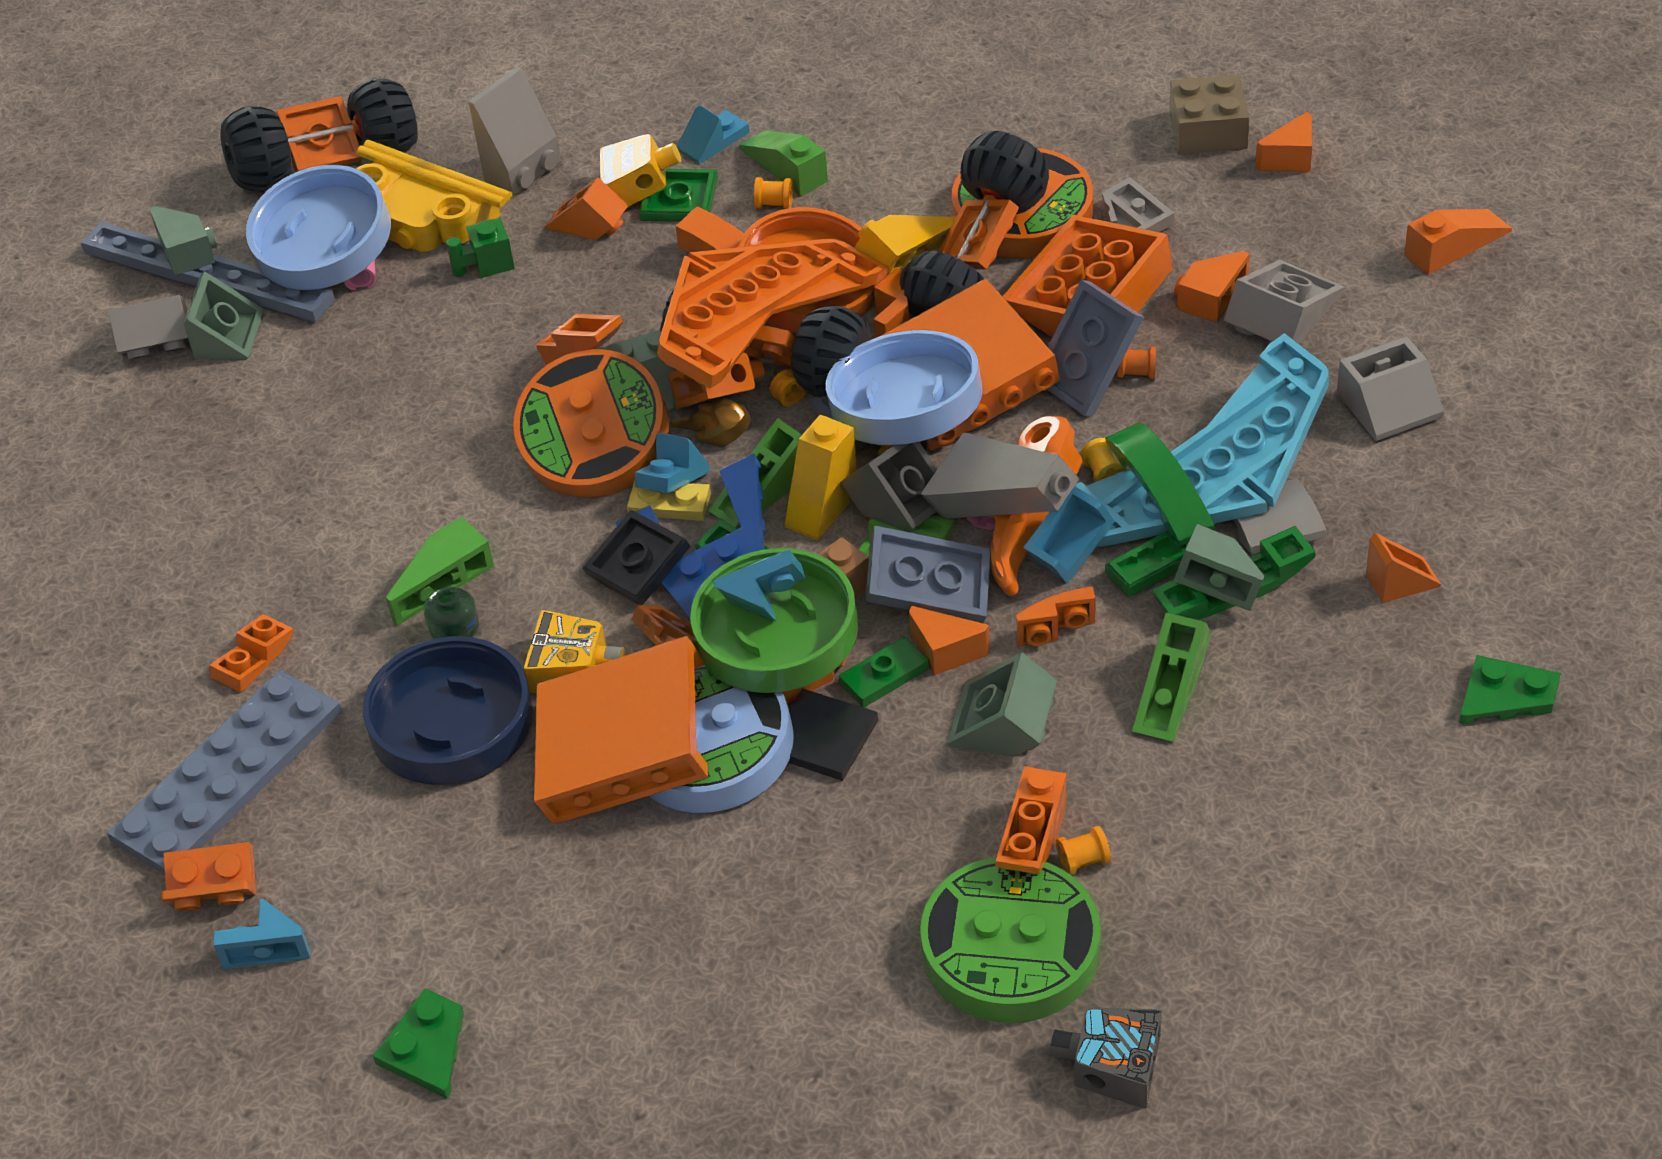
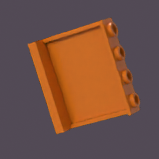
M986 278L883 334L887 335L912 330L943 332L965 341L973 348L977 355L983 386L981 401L975 411L961 424L941 435L927 439L926 442L930 451L953 442L963 432L967 433L976 427L982 426L987 421L1016 407L1019 403L1060 381L1054 353Z
M688 636L537 684L534 802L551 823L569 821L708 778V764L696 746L695 668L704 666L705 662Z

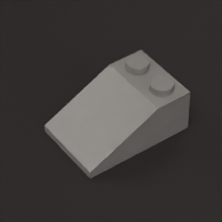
M515 67L468 101L485 182L510 191L515 196L524 188L530 187L545 172L554 169L561 161L557 136L522 68Z
M1278 260L1237 279L1224 321L1235 325V330L1242 334H1256L1268 339V344L1284 333L1300 344L1344 291L1345 287L1285 261Z

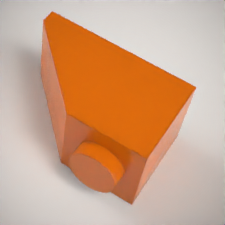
M597 177L561 204L545 227L549 230L597 240L605 233L611 236L620 228L624 222L620 217L628 205Z
M1240 251L1194 262L1186 274H1181L1176 281L1174 294L1177 296V310L1217 323L1228 308L1237 279L1249 274L1250 253Z

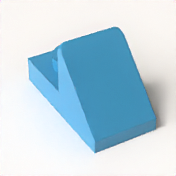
M698 105L677 144L679 152L696 163L701 164L750 133L749 124L728 110L715 115L703 106Z
M657 433V460L651 461L649 466L635 472V487L668 494L709 473L710 465L688 438Z
M788 549L713 581L716 589L730 603L769 620L776 621L769 593L786 591L792 588L796 582L806 578L801 563Z
M260 899L258 926H238L232 929L214 931L213 946L222 969L310 959V949L302 927L264 899Z

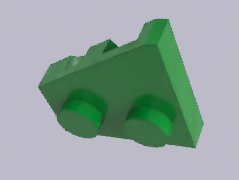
M1476 655L1459 723L1473 724L1475 718L1498 716V719L1502 720L1516 718L1521 714L1540 715L1552 713L1561 673Z
M425 988L373 1055L375 1064L444 1098H448L452 1090L451 1077L459 1047L457 1043L458 1035L461 1032L464 1017L462 1005Z

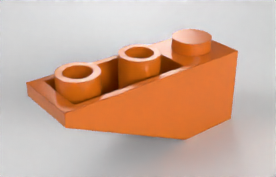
M1024 766L997 854L995 867L1040 874L1056 843L1066 809L1067 773Z

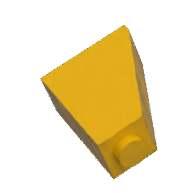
M820 414L799 438L784 523L785 528L818 541L852 501L840 482L857 471L853 427Z

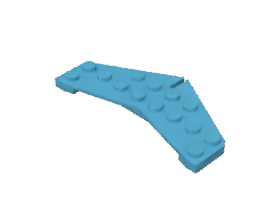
M1285 333L1272 341L1259 356L1260 363L1208 426L1171 451L1195 487L1214 524L1267 513V503L1274 508L1328 389L1329 371L1327 366ZM1130 468L1087 486L1082 482H1078L1075 485L1100 501L1115 521L1096 547H1105L1158 536L1168 531L1161 521L1158 507Z

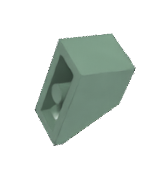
M159 206L149 208L157 236L174 276L215 263L211 250L217 247L211 227H203L198 215Z
M1197 524L1184 552L1174 581L1250 611L1264 575L1236 539Z

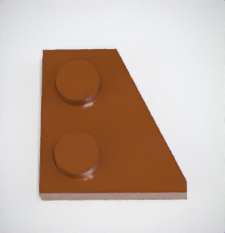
M637 605L631 620L656 646L688 636L696 648L690 623L661 605Z

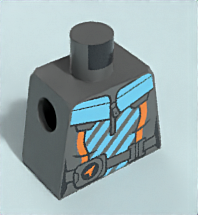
M1090 1008L1085 1011L1081 1033L1054 1030L1050 1057L1075 1061V1086L1134 1106L1147 1108L1161 1036L1162 1010Z

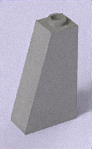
M963 432L923 489L921 495L942 518L946 519L1053 512L1060 509L1079 481V478L1057 454Z

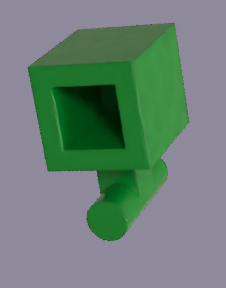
M501 218L485 220L466 226L470 243L468 245L461 246L460 239L457 237L449 238L446 241L452 273L456 277L464 276L467 272L466 266L471 264L476 265L481 278L515 269L510 241Z

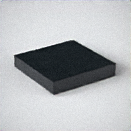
M630 510L582 569L587 575L638 605H643L691 546L685 538Z
M802 688L789 709L794 739L788 763L843 781L877 724L878 713Z

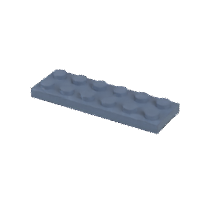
M279 670L107 832L110 841L165 875L163 853L202 848L342 712L340 703Z

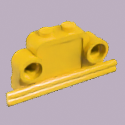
M366 140L364 145L360 146L357 150L358 156L374 161L370 164L361 165L356 169L370 176L380 189L391 217V229L388 240L398 243L405 249L411 248L420 252L432 251L442 242L446 243L452 237L459 238L461 244L469 241L466 226L498 218L501 215L500 208L513 196L512 192L371 140Z

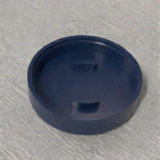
M464 636L431 639L413 645L398 653L375 674L368 685L363 701L364 722L372 748L378 759L395 774L408 780L425 784L464 782L496 769L507 761L524 742L531 726L533 713L527 679L518 661L508 651L492 642Z

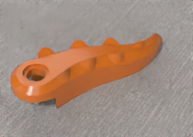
M1048 416L1037 419L1023 430L1016 444L1059 455L1076 476L1082 464V457L1074 447L1075 431L1068 420L1061 416ZM1050 512L993 516L995 527L990 542V566L995 581L1006 595L1014 596L1019 590L1017 582L1018 570L1027 555L1023 547Z

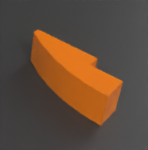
M698 206L676 225L678 248L687 252L738 248L740 240L744 235L743 232L730 223Z
M575 314L536 344V347L545 364L548 365L554 360L573 352L599 349L618 332L623 320L618 315Z

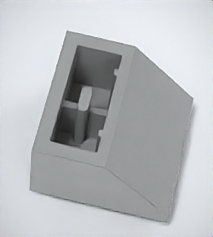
M1407 336L1340 360L1337 394L1375 441L1443 417L1444 410L1428 361Z

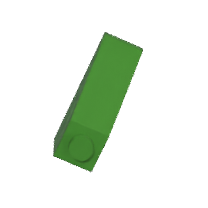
M765 130L739 144V148L780 181H784L785 178H791L793 191L800 197L828 182L826 152L805 135Z
M779 418L776 419L751 452V454H755L761 465V469L758 470L759 482L762 485L763 492L761 512L790 492L798 441L802 434ZM725 487L708 511L717 518H721L739 529L741 525Z
M462 516L428 537L386 596L391 618L396 626L494 566L489 541Z
M1165 613L1133 725V733L1173 743L1200 676L1211 638V632L1206 622Z

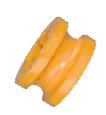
M785 369L779 372L773 378L769 388L770 394L785 407H789L803 399L806 391L796 382L792 369Z

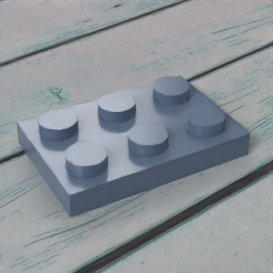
M1081 280L1048 345V348L1056 357L1060 381L1046 390L1082 415L1089 417L1094 415L1144 316L1092 282Z
M874 526L870 534L865 602L910 610L911 606L984 623L987 618L990 549Z

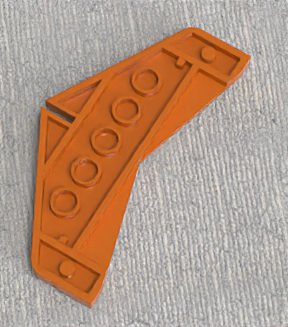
M837 239L689 252L688 257L684 255L660 335L657 355L666 365L679 370L693 378L697 383L711 389L723 381L772 314L876 285L886 277L888 266Z

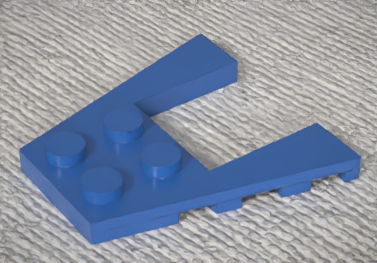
M754 453L719 470L741 528L683 556L661 582L689 618L692 602L698 589L715 570L739 556L765 549L763 534L766 533L765 521L762 518L761 512L763 492L762 485L759 482L758 471L761 469V465ZM650 505L637 511L640 515L659 524L656 513ZM623 519L615 522L616 526H618Z

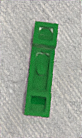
M1138 422L1105 437L1107 445L1124 468L1128 466L1158 507L1161 521L1179 546L1190 541L1197 524L1215 530V525L1190 479L1170 450L1149 427Z
M1296 526L1261 540L1260 552L1249 556L1264 575L1256 598L1267 594L1289 580L1316 557L1315 550ZM1174 580L1152 589L1153 596L1165 613L1195 620L1203 619L1235 607L1233 604Z

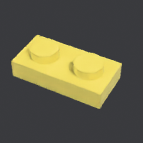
M634 480L627 511L628 513L630 510L637 512L650 505L657 518L704 521L711 495L710 485L688 483L667 494L635 487Z

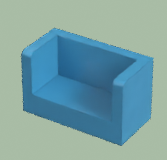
M1074 486L1060 509L1047 515L1023 548L1038 566L1063 582L1068 583L1115 521L1100 501Z

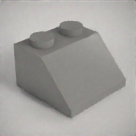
M181 295L108 310L117 353L121 355L127 354L128 359L149 356L150 348L163 346L164 352L186 348L185 341L189 339L183 323L189 309L187 300Z

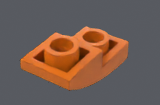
M1093 586L1048 597L1016 615L1017 645L1042 646L1048 642L1058 641V628L1069 627L1077 629L1086 624H1094L1096 598Z
M262 614L236 633V647L209 665L210 678L241 693L285 649L294 635L293 628Z

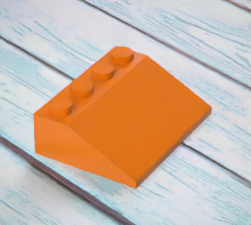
M1072 215L1002 297L1022 319L1053 337L1081 280L1092 282L1125 305L1139 312L1173 270L1168 234Z

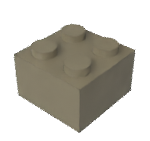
M1239 75L1170 80L1169 112L1178 154L1248 149L1249 114Z

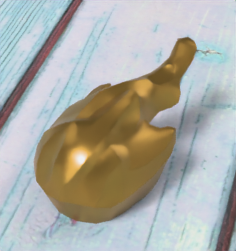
M722 399L712 403H699V411L696 414L682 419H674L670 424L675 428H691L698 431L694 436L699 441L716 446H725L735 441L745 432L751 418L743 405L730 399Z

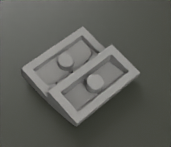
M1298 479L1285 482L1274 508L1267 503V513L1233 520L1237 525L1238 538L1250 554L1260 552L1261 540L1292 526H1296L1307 541L1327 537V530L1310 495Z

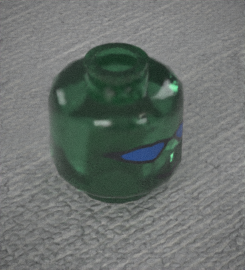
M446 587L435 591L426 599L423 608L428 632L433 639L451 636L473 637L477 633L479 628L478 613L474 598L468 591L458 587Z

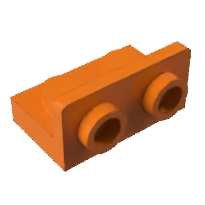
M250 842L163 853L166 891H161V901L169 906L174 905L175 911L201 909V902L218 900L219 906L239 905L244 903V896L256 895L253 845Z

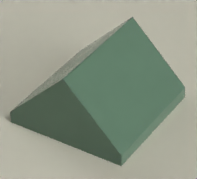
M205 271L200 275L183 323L194 358L247 360L265 309Z

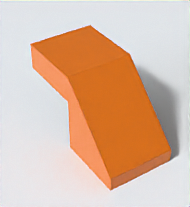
M899 268L894 269L874 287L876 313H878L874 318L875 338L909 321L908 300L904 295V289L901 290L900 277L903 270Z

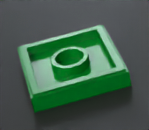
M666 169V186L662 190L642 199L639 211L640 221H681L697 206L711 213L718 180L717 170Z

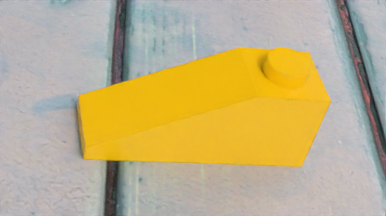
M888 215L876 222L870 220L860 229L858 233L860 239L854 248L887 265V275H889L896 268L904 269L919 254L926 251L939 250L956 217Z

